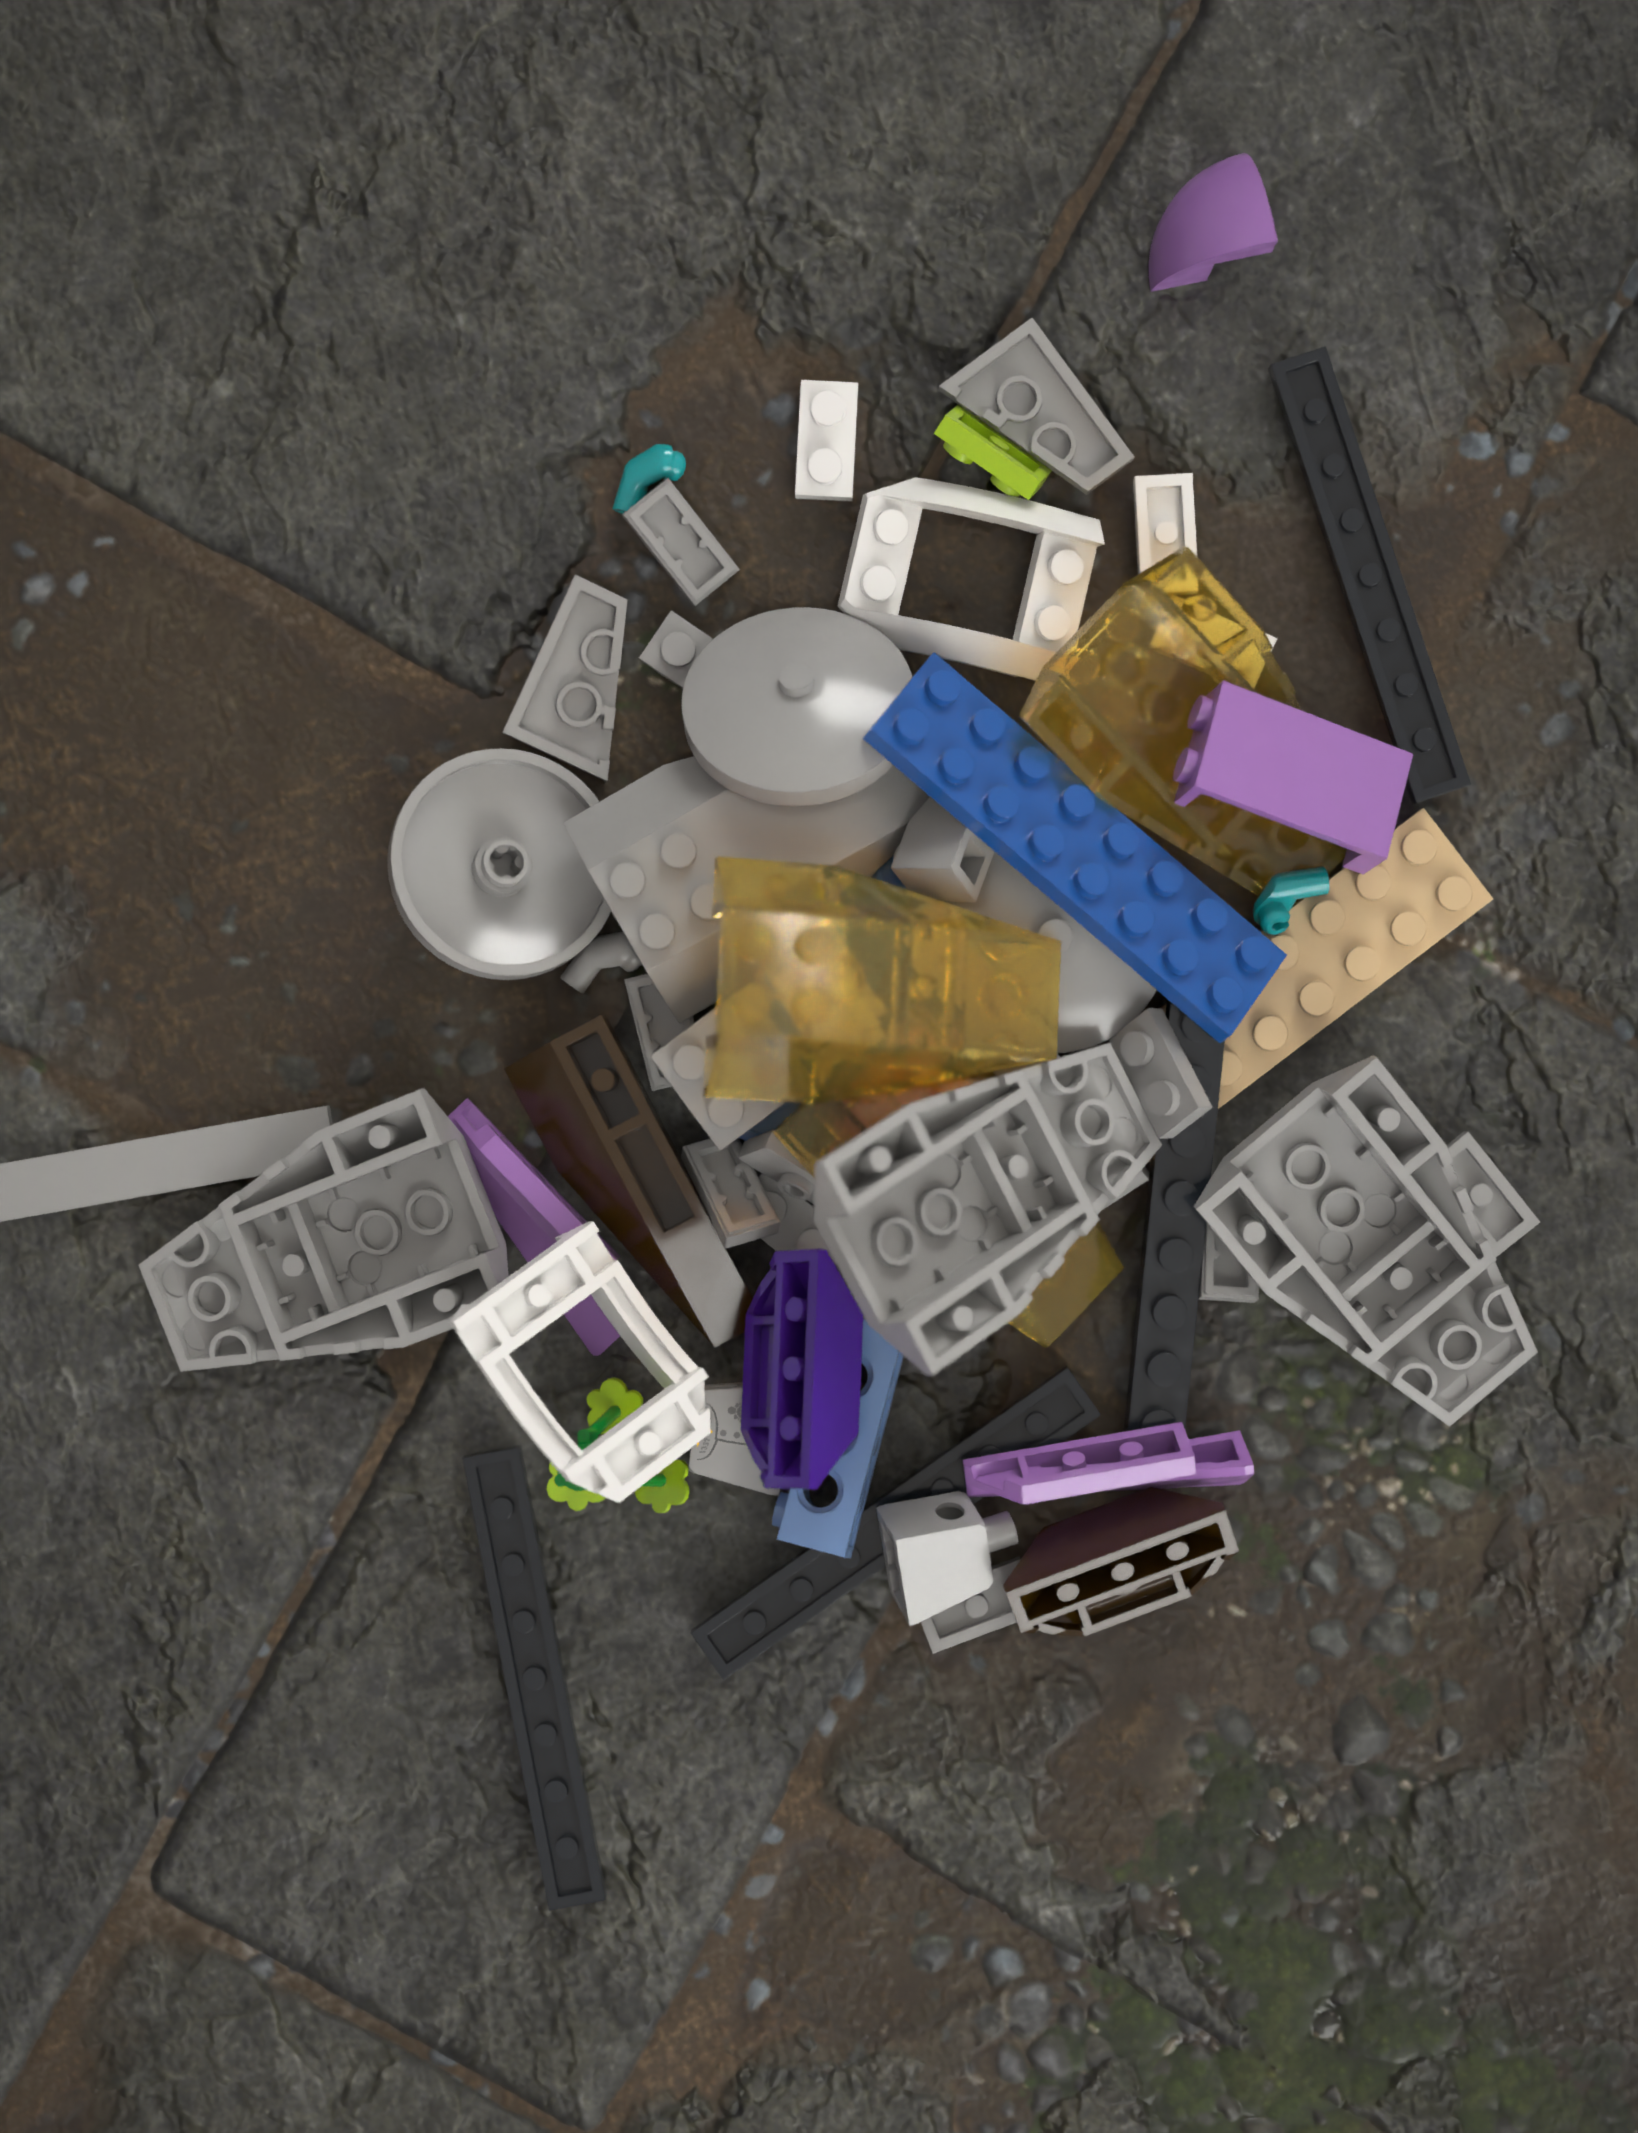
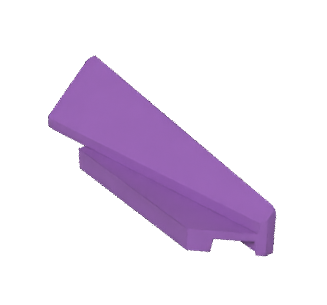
M469 1098L465 1099L448 1116L466 1140L497 1220L527 1263L557 1242L555 1237L587 1223L579 1212ZM597 1232L612 1258L617 1260L620 1255ZM591 1294L564 1313V1316L594 1356L602 1354L620 1337Z
M1182 1422L963 1460L968 1497L1001 1496L1023 1505L1100 1491L1143 1490L1149 1487L1164 1489L1240 1485L1254 1475V1464L1240 1430L1188 1439Z

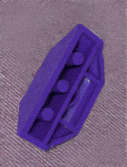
M827 1250L775 1251L769 1263L771 1269L760 1282L746 1312L741 1432L753 1461L762 1472L760 1479L764 1488L817 1489L859 1433L863 1313Z

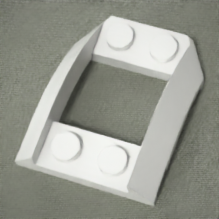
M917 477L863 494L837 607L844 614L865 621L878 629L899 650L927 656L935 652L940 658L1014 677L1020 676L1046 683L1048 686L1061 688L1079 658L1072 656L1096 550L1098 546L1105 544L1099 519L988 490ZM922 509L969 517L1037 534L1013 640L956 626L898 615Z
M589 1221L555 1237L557 1241L555 1244L470 1305L462 1304L450 1323L505 1406L560 1474L573 1484L619 1503L711 1433L710 1408L705 1407L704 1380L708 1378V1375L702 1367H698L662 1325L636 1289L620 1262L614 1260L597 1234L599 1229L594 1221ZM591 1294L621 1338L661 1384L664 1390L581 1451L542 1403L509 1353Z

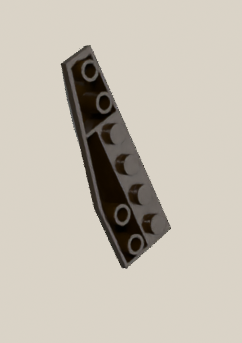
M600 1015L506 1067L504 1070L557 1171L715 1348L744 1333L746 1312L752 1302L753 1295L729 1249H724L679 1153L607 1016Z

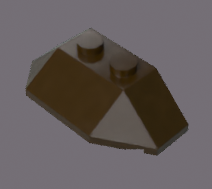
M1149 1487L1043 1527L1007 1578L1003 1587L1021 1633L1034 1634L1036 1631H1041L1052 1635L1085 1637L1192 1597L1215 1575L1224 1560H1230L1239 1552L1223 1503Z

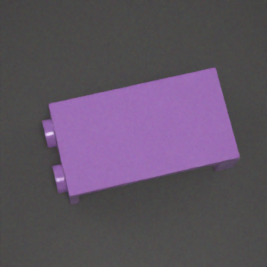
M1224 680L1206 696L1200 695L1196 699L1187 723V727L1194 730L1189 748L1186 747L1180 754L1173 773V780L1179 782L1174 800L1175 804L1185 807L1201 793L1347 848L1342 867L1360 874H1365L1387 859L1413 757L1412 753Z

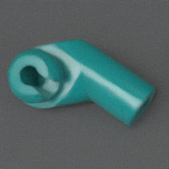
M655 444L630 459L625 465L612 510L623 514L647 494L650 485L662 478L664 480L669 478L670 481L679 480L686 469L684 455L678 451H673L672 446L669 444Z
M1318 866L1282 872L1272 876L1254 903V921L1267 934L1277 935L1284 932L1289 927L1288 921L1291 916L1289 911L1297 899L1329 893L1330 883L1326 868Z

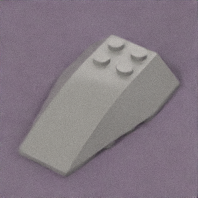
M693 756L662 765L565 821L563 824L646 972L680 1024L764 975L745 943V937L803 903L815 920L824 915L828 919L894 855L910 818L930 796L893 765L887 773L865 789L836 801L810 806L772 805L745 798L727 789L713 779Z
M1111 1043L1102 1044L903 1105L815 1162L814 1222L868 1325L926 1376L934 1375L1022 1313L1033 1299L1031 1293L1044 1278H1051L1065 1261L1063 1255L1079 1236H1086L1100 1220L1098 1217L1100 1211L1111 1199H1117L1162 1144Z
M1374 1055L1321 1078L1301 1091L1223 1157L1193 1206L1266 1295L1281 1306H1284L1306 1324L1334 1342L1448 1426L1454 1424L1538 1353L1509 1286L1504 1283L1495 1261L1497 1258L1490 1242L1484 1237L1473 1210L1475 1208L1467 1190L1461 1185L1452 1165L1454 1161L1446 1143Z
M424 1088L317 1130L302 1142L303 1144L284 1158L277 1160L265 1169L259 1177L240 1191L233 1193L218 1205L219 1207L203 1219L193 1223L138 1265L180 1372L247 1365L270 1360H293L325 1354H349L384 1348V1350L404 1348L453 1329L450 1321L462 1304L470 1305L508 1277L506 1241L466 1140Z

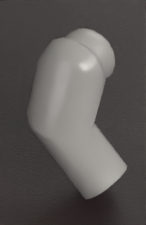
M624 932L598 935L573 958L560 978L583 994L602 968L620 966L626 972L637 970L642 963Z

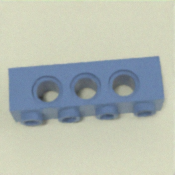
M864 1319L862 1364L867 1370L868 1379L865 1387L860 1391L859 1433L828 1473L837 1483V1497L829 1506L819 1508L811 1501L809 1489H790L789 1494L784 1492L779 1494L772 1518V1526L780 1528L777 1540L850 1559L904 1355L870 1327Z

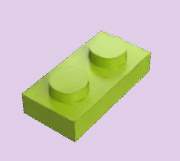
M959 404L945 415L934 432L935 435L945 441L943 447L951 456L965 464L975 462L992 474L990 477L991 482L1009 496L1019 497L1022 495L1029 500L1041 488L1052 471Z

